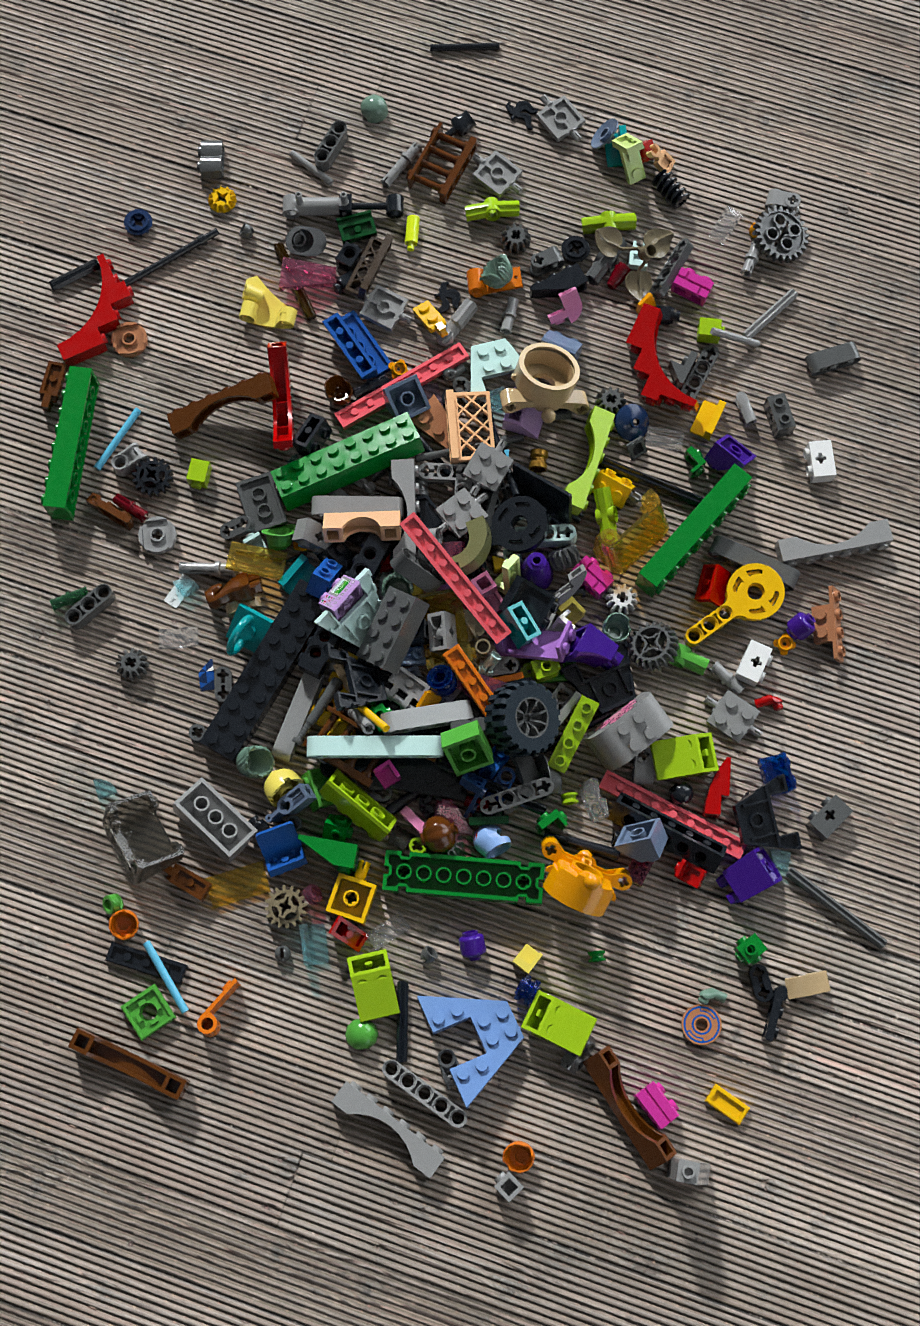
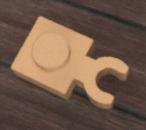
M656 143L650 145L652 150L646 153L647 157L655 160L653 165L660 172L666 169V174L669 173L675 160L665 149L660 151V147Z

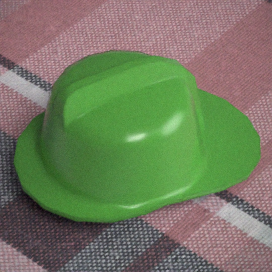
M296 524L262 530L261 533L266 535L268 549L278 551L288 548L292 543Z

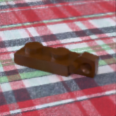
M48 361L39 391L43 411L51 412L53 403H57L68 369V365L65 363Z
M92 492L86 499L88 505L130 531L134 527L132 516L124 510L121 512L109 501L106 503L100 495Z
M163 862L159 868L168 874L166 879L170 883L202 902L213 887V884L180 864L175 863L174 867H171Z

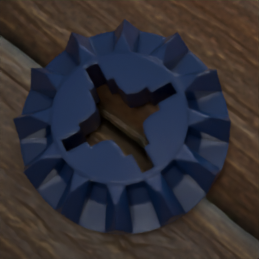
M135 209L125 216L124 226L127 232L133 236H142L146 232L149 233L153 220L147 211ZM134 219L141 222L143 226L136 225Z

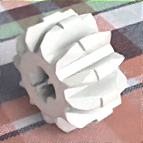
M616 584L615 589H609V594L606 595V600H608L606 606L612 607L611 613L618 611V613L623 612L627 616L629 611L633 612L635 610L634 606L638 604V601L635 599L637 593H632V587L626 589V584H623L622 588H620ZM620 597L624 598V603L620 602Z

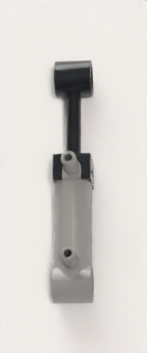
M344 191L339 194V197H302L301 192L283 196L282 215L288 219H296L299 216L340 215V217L352 215L353 210H386V216L392 219H398L404 215V198L400 194L388 195L386 203H353L352 194H347Z

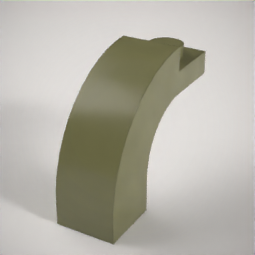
M483 515L465 522L469 532L468 544L461 553L451 557L465 575L478 569L486 560L491 549L492 535L489 524Z

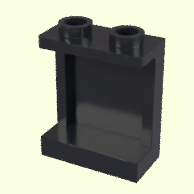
M517 575L498 609L504 611L507 607L523 601L542 632V630H546L549 626L551 614H555L558 610L560 599L522 576Z

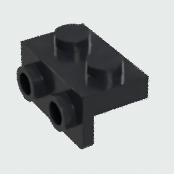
M334 542L319 553L317 558L321 563L325 558H328L342 565L343 567L339 578H341L353 566L351 563L354 555L343 542Z

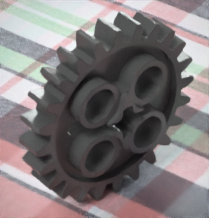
M773 206L771 209L768 207L755 220L756 223L753 225L755 230L752 233L757 236L753 241L759 242L756 247L763 249L761 254L766 252L767 259L772 256L773 262L779 259V263H782L784 260L786 263H789L791 260L795 261L807 249L806 245L809 243L806 240L809 234L805 233L808 228L803 227L805 221L800 222L799 220L801 215L796 217L795 210L790 213L788 207L783 210L782 206L778 209L776 206ZM786 223H788V226L782 233L781 230L786 226ZM780 236L781 239L777 241L776 246H774L775 241Z

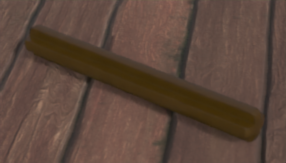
M283 243L274 244V250L307 320L315 319V310Z

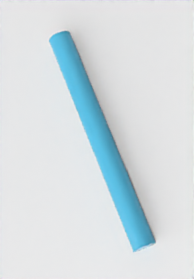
M138 408L133 410L94 465L95 469L98 471L102 469L140 415L141 410Z
M150 940L143 943L145 950L182 1014L186 1013L189 1009Z

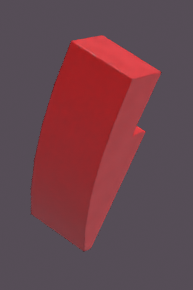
M727 757L719 767V771H716L710 782L703 804L702 817L718 818L721 815V799H727L730 794L731 757Z

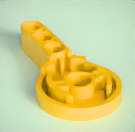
M759 563L747 564L737 569L728 581L725 603L687 630L684 635L685 644L689 647L698 646L734 619L762 621L774 615L781 607L785 596L784 584L779 574L771 567ZM753 586L758 587L762 592L761 598L756 600L750 598L748 589ZM719 612H727L729 618L722 619L719 615ZM704 623H712L713 630H707L704 627ZM695 633L698 636V640L691 641L688 635Z

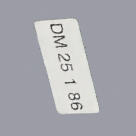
M182 574L164 601L177 608L195 581Z

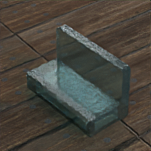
M325 924L299 925L304 966L329 963Z

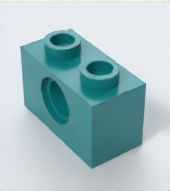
M523 601L507 607L499 615L512 633L509 635L517 649L533 642L542 634Z

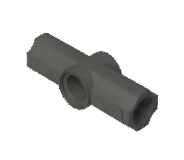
M624 238L620 247L627 246V242L624 240ZM618 250L617 255L612 258L604 256L599 251L594 264L585 275L588 283L598 286L606 273L614 268L622 251Z

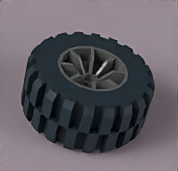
M526 680L502 685L501 688H497L493 692L494 695L490 696L488 699L489 705H486L485 712H487L486 717H484V723L487 724L485 729L486 733L490 734V741L492 744H496L495 747L500 752L514 757L534 756L544 753L548 750V747L553 745L554 738H557L559 733L557 729L561 723L558 716L560 715V710H557V701L552 698V693L549 690H545V686L537 684L535 681Z

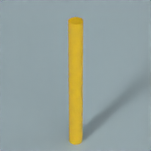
M342 689L340 691L344 693H349L346 689ZM356 708L383 732L389 731L390 726L369 708Z

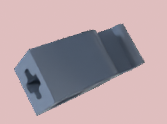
M299 783L278 800L277 810L272 814L266 815L265 820L267 823H278L285 815L298 814L315 801L317 797L309 784Z

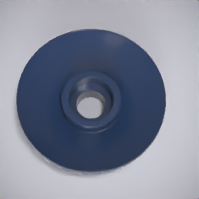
M628 404L617 412L615 428L619 436L627 441H633L640 436L644 437L649 428V417L644 408L637 404ZM634 419L637 421L636 426L633 424Z

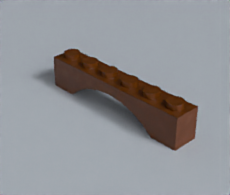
M260 372L255 377L241 380L232 387H225L218 393L208 394L204 399L192 401L183 408H176L167 414L172 434L179 439H183L197 433L202 423L212 413L225 405L243 401L265 404L279 398L273 377L267 372Z
M82 1028L76 1029L68 1045L69 1048L111 1066L176 1100H182L190 1083V1080Z
M609 1045L582 1062L650 1171L666 1163L677 1154L668 1137L648 1124L631 1104L622 1083L620 1061Z

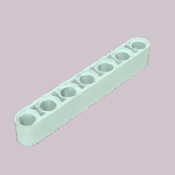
M441 736L307 737L308 758L444 757Z

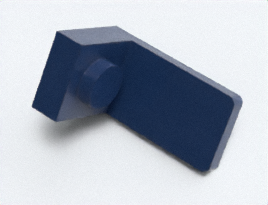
M472 771L465 773L459 782L466 790L476 793L463 816L466 819L469 813H475L479 805L476 803L477 799L480 798L482 800L487 791L484 787L488 780Z

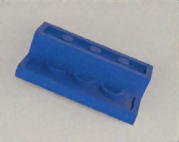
M354 310L342 317L337 312L322 321L361 379L378 378L391 370L388 368L390 360Z

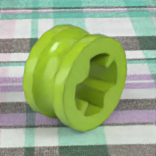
M569 792L561 794V798H563L562 805L578 804L579 800L576 798L578 793Z
M421 837L413 838L409 843L410 851L425 853L427 848L421 846L423 848L421 851L418 849L413 850L412 847H415L414 842L417 841L418 844L422 842Z

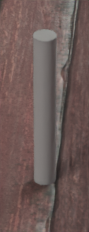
M292 150L289 153L290 157L329 186L333 184L334 180L296 151Z
M714 327L710 331L711 335L756 348L760 345L759 340Z

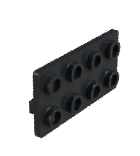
M515 462L512 465L513 476L520 496L531 497L538 501L547 512L549 521L556 517L566 524H570L572 522V494Z

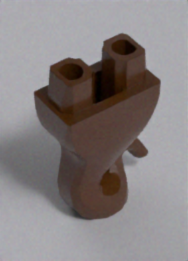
M247 571L233 577L224 587L218 583L205 591L207 603L210 609H217L229 602L255 600V594L263 592L262 580L259 572L251 575Z

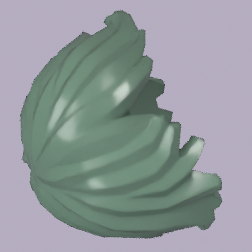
M506 254L493 258L483 267L484 271L481 274L480 281L483 280V283L491 288H502L513 277L512 265Z
M394 572L389 574L388 577H384L383 584L381 585V595L383 597L389 586L412 595L413 583L401 574Z
M262 745L244 747L237 755L236 766L239 773L245 777L263 778L269 776L275 766L274 755L272 756V752L267 747H262Z

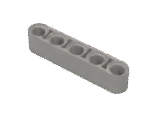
M312 497L311 517L316 519H323L324 513L400 511L401 519L404 518V498Z
M305 672L303 673L273 746L271 754L275 757L289 762L292 760L298 746L292 739L298 735L306 723L310 709L315 704L324 682L325 675H322L319 680Z
M460 700L390 711L381 714L380 719L390 726L389 731L384 732V735H393L449 726L451 722L459 719L471 721L474 719L470 700Z
M387 1060L383 1064L382 1072L388 1079L450 1125L460 1128L466 1124L467 1115L464 1110L395 1060ZM389 1063H394L397 1066V1072L394 1075H389L386 1072V1066ZM410 1075L413 1077L414 1083L411 1087L403 1085L402 1080L404 1076ZM423 1087L428 1088L431 1092L430 1097L426 1100L421 1099L419 1096V1091ZM438 1100L446 1101L447 1109L445 1111L439 1112L436 1109L435 1104ZM455 1112L463 1114L464 1120L461 1124H455L452 1121V1115Z

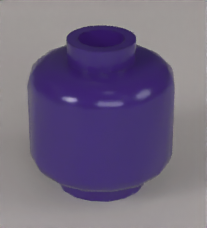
M799 612L787 622V633L794 640L803 641L815 631L814 623L816 621L811 614L808 613L806 615L803 612Z
M478 930L462 933L458 940L461 955L469 958V961L481 959V955L486 952L484 935L478 933Z

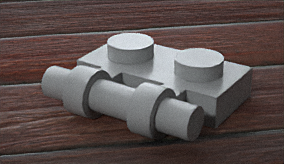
M400 666L396 675L392 674L388 679V682L393 685L391 690L385 687L387 700L398 704L400 709L415 708L411 705L413 699L418 702L423 693L431 689L430 685L402 666ZM399 690L408 695L405 700L397 695Z

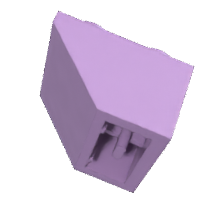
M524 408L514 413H505L502 429L538 439L543 424L542 412L537 411L535 408Z

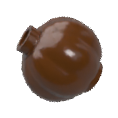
M434 816L424 823L423 832L420 833V837L425 848L429 847L433 852L444 853L451 850L454 846L458 828L454 822L451 823L447 818Z

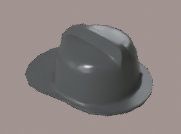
M296 226L285 237L287 249L296 255L317 256L325 250L327 245L325 234L313 227Z
M539 754L535 758L539 777H546L553 781L554 789L549 795L561 794L562 778L560 772L550 767L546 757L543 754ZM543 781L542 786L537 787L538 791L544 789L545 792H548V788L551 785ZM544 796V797H542V798H540V799H541V800H545V799L547 798V796Z

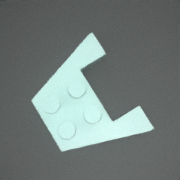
M506 338L471 346L470 392L486 391L483 380L514 373L519 354Z
M364 568L355 578L360 582L364 595L340 621L329 610H325L314 621L315 624L359 648L381 604V600H379L376 592V585L371 578V571Z

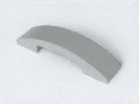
M581 564L567 574L570 582L552 594L560 599L558 602L560 605L574 595L582 585L587 575L584 564Z

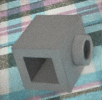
M509 1170L506 1174L502 1171L494 1179L496 1182L494 1187L508 1202L524 1188Z

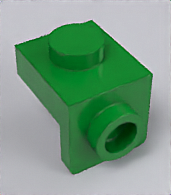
M692 446L689 447L684 454V458L693 467L688 475L692 479L694 476L699 477L705 471L706 461L698 449H694Z

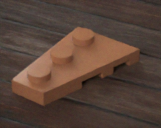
M433 394L428 400L431 408L414 416L412 422L416 428L443 449H448L446 411L435 394Z

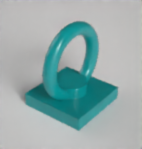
M243 603L239 604L226 634V637L229 639L226 646L227 655L234 656L243 647L254 653L274 621Z

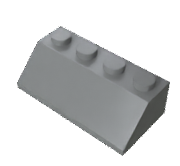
M200 778L173 803V812L227 864L244 850L258 832L251 823L203 778Z

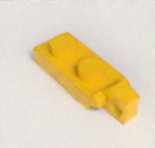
M428 300L412 309L414 315L430 333L436 331L441 338L448 335L445 319Z

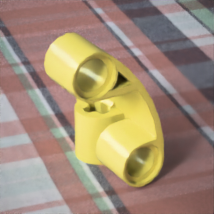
M258 276L246 279L239 318L244 322L268 328H293L298 311L281 302L269 291Z

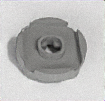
M156 516L146 520V523L140 527L138 538L148 553L163 554L174 548L177 540V531L174 525L166 518ZM157 531L163 534L160 539L153 538Z

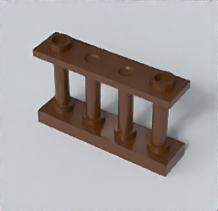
M439 122L437 127L432 129L431 138L413 169L408 171L406 179L410 189L416 181L438 191L439 202L446 205L477 150V138L471 136L468 142H462L443 133V123ZM440 139L462 149V153L460 156H454L435 146ZM432 153L454 163V167L448 171L427 160ZM424 167L446 177V181L440 185L419 174Z
M331 706L327 707V712L331 715L317 735L327 736L337 719L347 724L341 736H350L354 729L364 736H376L373 733L365 734L356 722L343 715L344 711H336V706L333 708ZM307 738L302 744L305 749H307ZM339 758L321 759L367 789H370L373 785L371 774L382 758H372L366 769L362 770L361 773L354 769V764L358 758H349L344 762Z

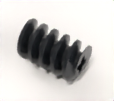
M664 169L655 176L652 185L656 187L658 192H661L662 197H665L666 202H669L672 208L677 209L687 201L691 194L689 192L684 194L686 188L679 189L682 183H676L677 177L671 179L673 173L669 172L666 174L667 170Z

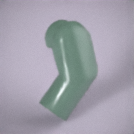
M708 988L699 993L698 1002L707 1005L709 999H714L725 1003L728 994L714 988Z

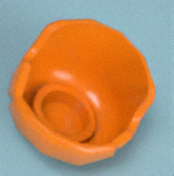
M122 909L116 911L109 919V930L114 937L120 940L130 939L139 930V919L130 910Z
M512 1142L503 1151L502 1161L512 1172L524 1173L529 1171L534 1165L535 1153L526 1142Z

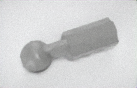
M468 298L465 299L454 312L447 325H445L448 335L443 338L439 334L436 336L439 345L448 347L453 343L458 333L478 310L477 305Z

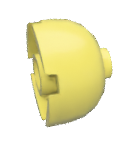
M283 768L272 771L264 784L265 796L272 806L277 807L278 800L299 783L304 784V782L293 770Z

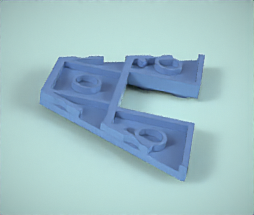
M417 996L419 1005L433 1035L471 1020L486 1054L449 1069L464 1106L468 1109L477 1095L482 1092L486 1084L491 1081L503 1063L508 1060L516 1047L524 1040L521 1029L507 1001Z

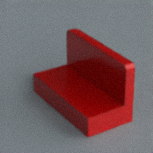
M704 564L694 599L698 602H711L717 607L723 605L731 572L719 564Z

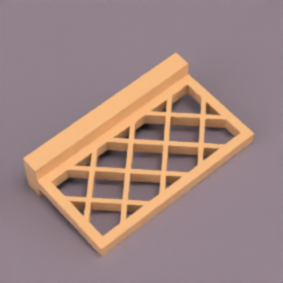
M446 390L444 399L450 464L469 462L477 450L469 444L474 438L495 448L490 392H453V390ZM478 397H486V403L482 407L475 402ZM457 398H465L468 403L462 407L457 403ZM471 404L478 409L474 415L466 410ZM481 412L488 418L484 424L476 418ZM462 413L470 418L466 424L459 420V416ZM472 421L480 426L476 432L467 427ZM482 429L489 433V437L486 440L478 436ZM464 430L472 435L467 441L460 437ZM465 447L474 452L471 456L462 457V450Z

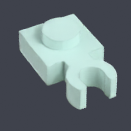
M637 241L633 242L632 247H638L636 245ZM637 250L630 251L628 267L632 270H637L643 263V260L638 257ZM647 264L644 265L641 271H646Z

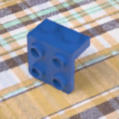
M288 821L256 834L255 837L265 859L270 878L308 864L293 822Z

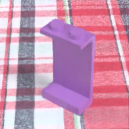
M567 621L563 632L542 630V634L533 642L517 649L510 635L498 644L495 642L494 644L500 656L563 662L566 654L569 653L572 641L575 640L576 631L573 629L572 622Z

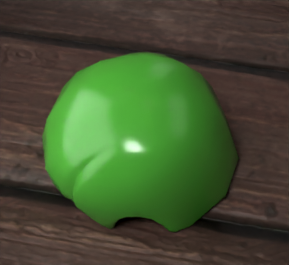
M360 1019L353 1020L346 1028V1041L354 1049H369L377 1041V1027L372 1021L360 1023Z

